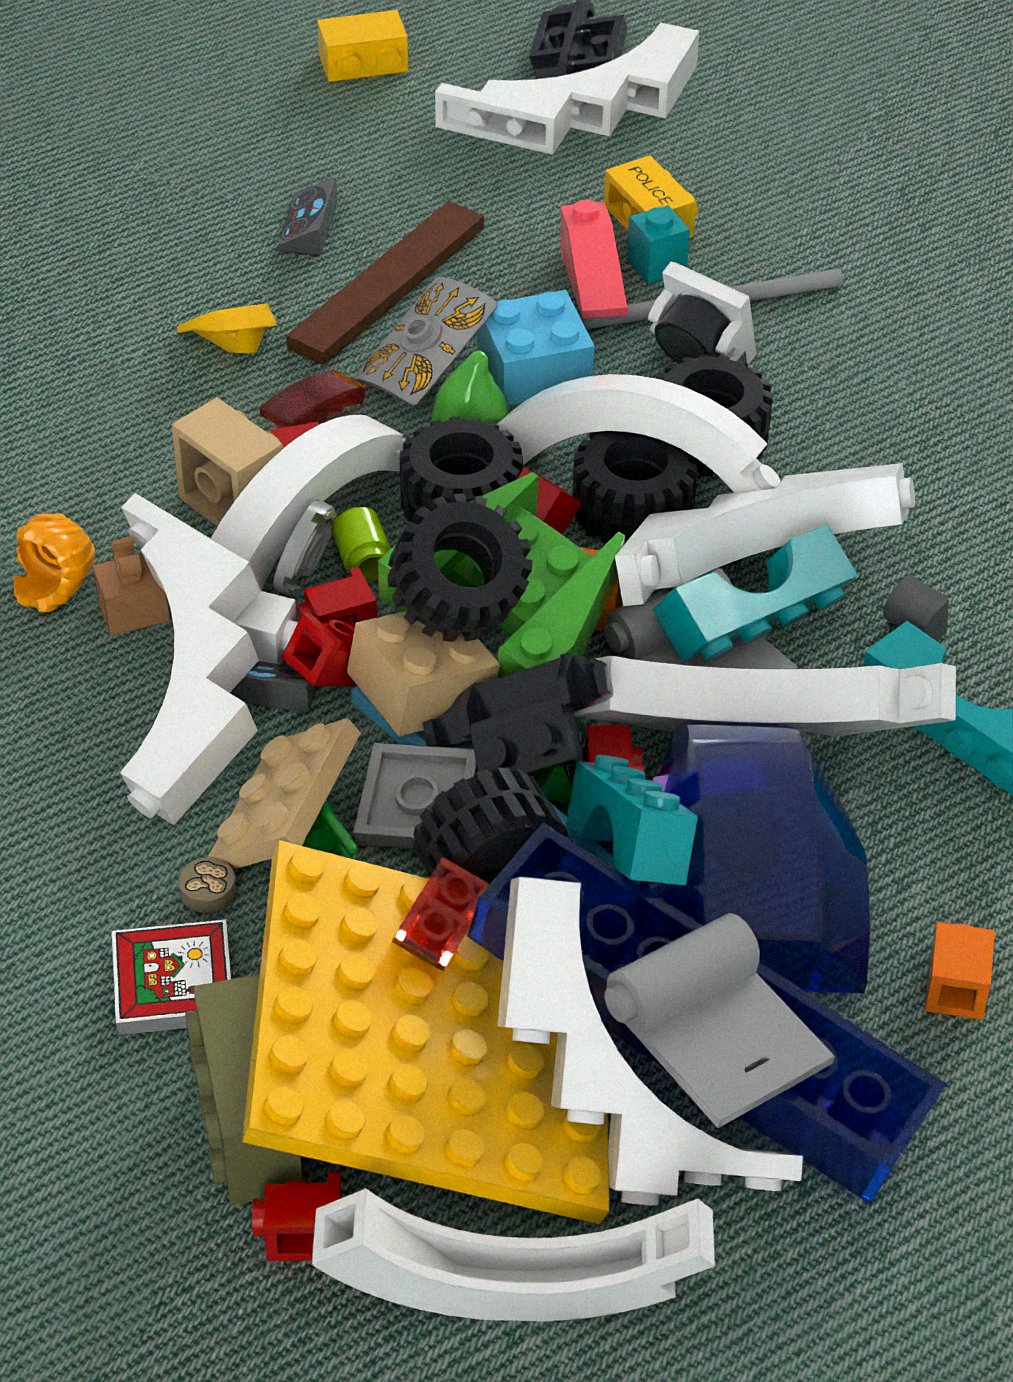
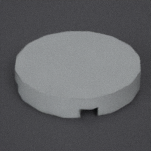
M317 499L310 504L301 516L284 548L275 572L273 589L276 592L289 598L299 595L302 587L296 585L298 579L301 576H312L332 535V526L326 524V520H334L337 514L333 506Z

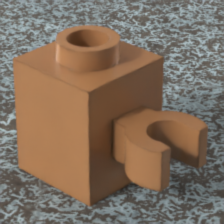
M132 536L111 541L114 560L93 565L97 600L110 636L169 622L167 596L154 580L143 554H135Z

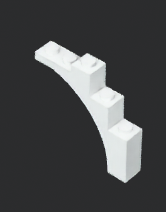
M525 877L511 879L497 1026L513 1028L512 1040L534 1043L549 1044L550 1031L558 1032L551 1106L568 1109L567 1121L603 1125L605 1113H611L608 1144L609 1188L622 1191L621 1202L658 1205L659 1194L677 1196L679 1170L685 1171L684 1182L721 1186L722 1174L745 1176V1188L781 1191L782 1180L801 1181L803 1156L788 1152L735 1148L719 1141L682 1119L662 1103L635 1075L617 1050L602 1023L589 989L582 960L579 933L581 883Z

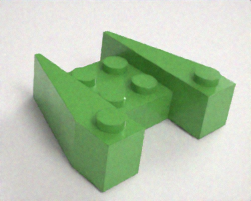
M534 472L481 496L487 499L486 507L495 510L496 506L500 505L507 510L504 518L509 523L515 519L523 528L518 538L528 539L531 547L526 559L533 560L532 572L526 579L529 581V584L524 594L505 621L498 625L510 634L511 637L498 648L500 668L497 678L561 657V654L582 656L618 580L615 555L624 546L625 535L618 532L594 556H591L534 516L537 513L539 476ZM394 546L378 561L379 597L399 612H404L408 610L405 605L396 608L392 600V596L397 588L388 587L387 576L392 568L388 566V563L395 548ZM441 550L434 553L438 569L452 583L463 587L485 585L480 567L468 555L456 550Z

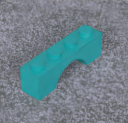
M828 524L790 539L766 561L769 575V585L766 593H751L738 589L725 581L715 571L674 588L652 611L682 662L685 663L701 655L704 656L706 661H710L734 646L732 642L739 638L743 640L744 644L751 643L768 633L772 629L770 625L779 621L782 627H787L809 613L807 608L816 605L819 611H823L841 601L846 596L842 589L854 580L858 574Z
M906 621L865 651L863 667L880 665L895 669H906L938 663L944 664L947 648ZM956 694L955 721L912 726L948 749L953 756L962 759L989 778L994 785L1013 795V709L981 707L964 700Z
M597 755L595 763L577 762L566 826L580 838L612 841L613 866L629 880L686 885L698 816L680 804L679 796L663 792L662 784L646 780L645 772L628 767L629 761L626 759L608 755Z

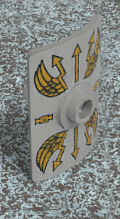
M445 277L435 278L355 374L353 379L358 383L381 389L412 408L417 407L442 375L454 368L455 359L497 309V301L460 281Z

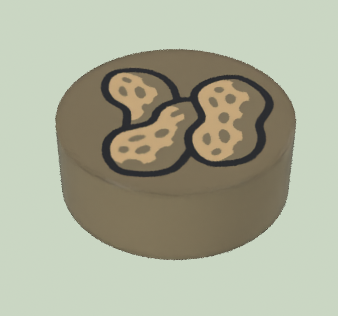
M212 857L199 858L188 863L180 872L178 882L181 900L186 907L195 912L214 913L226 908L236 895L234 871L228 863L221 859Z

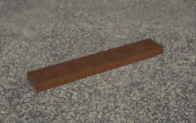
M447 201L286 335L287 348L322 365L327 363L484 229V216L456 203Z

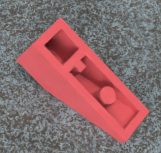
M581 200L573 205L561 206V256L582 319L626 316L627 302L614 230L605 202L597 203L591 200Z

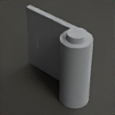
M716 568L699 576L702 577L715 571L720 577H722L725 581L732 585L728 576L720 568ZM676 587L662 588L653 592L642 605L622 606L610 611L607 615V625L603 629L605 640L610 649L628 659L717 668L798 669L793 662L764 637H760L748 644H744L743 640L739 638L732 642L734 646L715 659L706 661L704 656L701 655L683 663L652 611Z
M732 913L725 914L610 973L607 978V989L604 994L605 1003L611 1015L618 1022L625 1023L717 1128L833 1064L835 1057L756 973L760 958L758 942L748 924L738 915Z

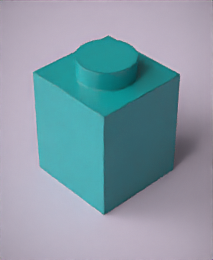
M669 205L629 216L628 262L647 284L663 280L662 272L671 261L687 268L690 229Z

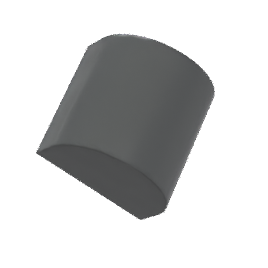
M907 575L889 595L884 606L883 616L896 627L908 621L937 641L947 633L949 600L917 578Z

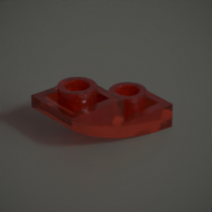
M336 370L322 372L295 382L278 392L260 406L259 416L276 424L277 428L318 422L320 425L327 421L328 411L340 412L344 406L363 404L366 386Z
M442 857L391 942L444 972L493 886Z

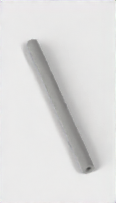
M837 268L732 286L730 288L748 295L750 302L839 287L843 285V275L841 270ZM655 300L627 304L626 316L582 319L581 317V320L586 330L647 320Z

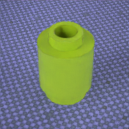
M365 507L347 509L334 520L331 528L343 565L348 573L349 569L359 567L367 582L377 580L378 561L391 549L378 514L374 510Z

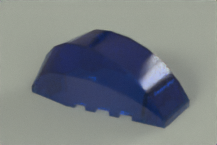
M682 721L675 728L659 776L669 774L664 792L679 796L680 804L698 816L686 885L633 880L631 909L634 928V961L725 914L732 913L742 918L753 931L760 951L756 973L772 990L865 994L870 945V899L866 853L834 788L798 730L789 725Z

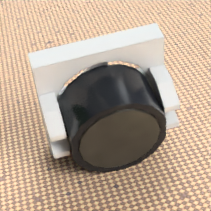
M671 261L662 272L665 289L655 300L648 315V320L653 322L650 332L655 334L659 346L678 364L680 359L686 357L694 359L698 358L699 355L709 354L710 357L728 356L730 360H741L749 365L757 355L749 296Z

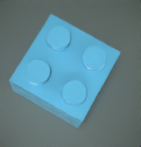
M566 290L544 292L539 295L512 300H500L497 302V309L477 332V350L483 351L487 355L488 370L493 376V381L506 397L508 406L521 404L541 391L563 382L593 376L595 346Z

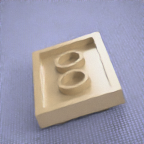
M349 718L326 725L319 723L307 731L288 737L281 735L271 740L263 748L260 755L262 760L252 778L242 786L239 792L241 798L231 816L219 827L217 832L218 839L208 857L221 859L228 863L232 869L272 859L279 840L302 846L361 734Z

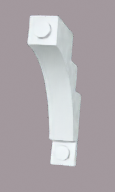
M660 23L646 40L628 53L613 61L578 73L535 80H488L481 92L441 83L435 91L436 127L553 155L570 127L610 136L626 110L666 119L697 67L699 31Z
M902 463L788 475L783 478L776 489L720 494L708 508L649 514L615 555L623 606L642 605L655 589L678 587L730 562L784 546L790 539L825 524H828L833 534L901 525L909 512V508H914L915 506L912 478H904Z
M134 493L121 508L131 527L128 530L129 535L142 548L141 552L154 580L167 596L174 627V659L170 682L158 716L140 748L120 773L131 792L127 798L138 811L149 818H153L155 814H158L172 825H175L258 731L246 703L230 692L259 661L248 631L239 627L233 621L261 590L251 565L247 560Z
M607 656L596 658V660L607 664L609 679L612 682L614 692L613 697L605 702L574 712V715L579 717L669 732L707 726L749 734L794 729L836 737L955 721L956 666L938 663L906 669H895L880 665L830 669H737L677 665Z

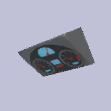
M336 178L326 179L294 193L278 243V251L322 255L337 204Z
M258 661L230 693L246 704L309 713L317 686L311 685L292 666Z

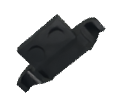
M576 0L575 3L559 5L551 11L542 12L529 56L536 78H552L578 73L620 57L628 30L625 16L617 15L588 20L587 17H594L595 14L590 0Z
M561 654V657L488 682L474 683L456 698L452 706L438 718L423 722L426 744L430 747L448 748L473 743L478 772L487 770L488 773H491L497 768H509L510 772L519 769L526 772L528 777L583 761L574 712L605 702L613 697L614 692L612 682L609 679L607 664L586 656Z

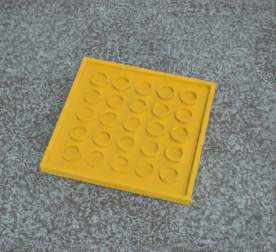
M279 840L272 855L242 1142L595 1224H601L609 1212L608 1113L604 1115L603 1125L567 1121L568 1109L551 1106L558 1032L550 1031L549 1044L514 1041L512 1040L513 1028L497 1026L509 899L444 884L432 879ZM579 918L582 960L588 985L602 1023L607 1030V1006L604 998L607 989L606 924Z

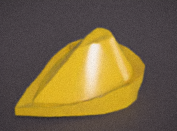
M260 304L218 310L201 315L178 325L177 332L193 331L229 353L251 354L257 353L266 327L277 326V322L270 310V305Z

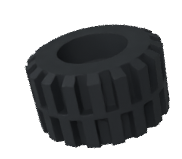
M708 354L699 355L698 358L694 359L690 357L680 359L679 364L671 363L665 367L664 373L658 374L656 379L677 384L704 395L725 407L748 424L767 443L766 447L757 456V460L759 461L763 457V451L767 449L773 393H771L769 381L762 379V373L758 369L748 368V363L741 360H730L728 356L710 357ZM697 459V472L702 473V476L713 477V474H716Z
M449 417L448 421L436 420L429 422L428 428H418L413 432V437L405 440L403 450L400 451L401 509L404 510V517L410 522L415 512L422 506L428 508L433 499L443 496L448 504L453 494H465L466 502H470L476 496L481 497L517 480L523 470V456L519 442H514V436L508 430L500 431L499 425L491 421L483 423L480 418L470 417L469 420L460 419V417Z
M623 431L593 432L590 434L589 440H583L580 443L578 452L575 453L573 496L582 501L575 514V519L579 525H585V531L592 537L601 536V542L607 543L620 532L625 535V544L649 514L694 509L698 465H696L697 458L681 448L647 435Z
M453 494L448 504L443 496L433 499L428 508L422 506L415 512L411 521H408L390 556L388 566L392 568L387 576L388 587L397 588L392 596V600L396 608L405 605L408 610L404 618L411 625L417 620L424 624L425 627L422 633L430 637L434 635L435 631L442 632L443 641L455 642L459 634L463 635L466 642L476 640L482 631L487 636L496 630L501 622L505 621L529 584V581L526 579L532 572L533 560L526 559L531 550L528 539L518 538L523 528L516 519L509 523L504 518L507 510L500 505H497L495 510L486 507V498L476 496L473 502H466L465 494ZM441 550H456L468 555L480 567L485 585L463 587L452 583L438 569L434 553Z
M497 768L491 773L483 770L475 773L469 779L465 780L462 778L453 783L454 786L448 791H442L434 798L435 803L432 806L426 807L420 815L422 822L415 825L413 833L416 839L413 842L414 851L430 879L509 899L511 879L525 877L553 880L555 878L553 874L562 869L566 861L564 855L569 852L570 842L567 839L569 836L568 832L539 784L533 777H528L526 772L519 769L510 772L509 768Z

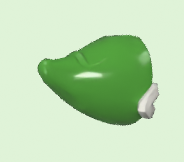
M483 351L473 352L447 377L434 398L432 421H448L449 417H460V419L469 420L470 417L480 418L483 423L491 421L498 424L509 414L507 399L493 381V376L488 370V357Z

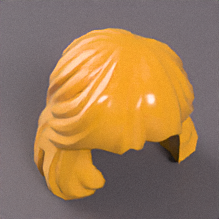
M60 513L34 515L33 518L28 520L26 525L19 527L16 536L19 544L16 548V560L22 565L26 575L24 577L14 575V596L22 606L26 608L36 607L39 612L49 613L60 605L68 603L70 597H73L78 589L81 588L86 576L94 565L95 548L83 528Z

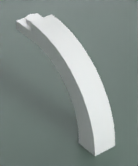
M608 374L566 381L545 389L527 399L497 424L500 431L508 430L514 436V442H519L522 449L523 466L542 450L572 436L589 432L623 431L647 435L681 448L713 470L734 493L776 489L781 483L778 475L772 468L761 464L757 460V456L766 447L767 443L748 424L708 397L686 387L660 379L637 375Z
M366 415L338 417L312 428L288 444L257 473L227 511L210 539L247 560L262 591L273 566L283 552L296 524L313 501L319 499L324 502L339 488L367 473L375 471L400 472L399 457L405 439L402 438L403 434Z
M365 1188L316 1209L312 1265L331 1277L362 1292L404 1306L449 1316L508 1321L584 1319L621 1313L675 1298V1281L715 1267L713 1211L701 1200L695 1199L646 1219L601 1232L554 1238L501 1237L467 1232L429 1222L389 1204Z

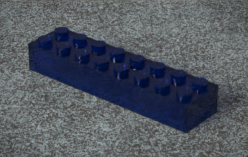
M542 823L479 896L467 937L503 961L511 879L525 877L581 883L579 933L582 960L589 989L606 1030L662 1066L625 1023L618 1022L609 1012L604 998L607 989V978L610 973L702 927V925L638 883L629 880L624 874L553 828ZM759 962L756 973L835 1057L833 1064L749 1110L739 1116V1118L791 1153L803 1156V1161L868 1204H871L922 1127L947 1083Z

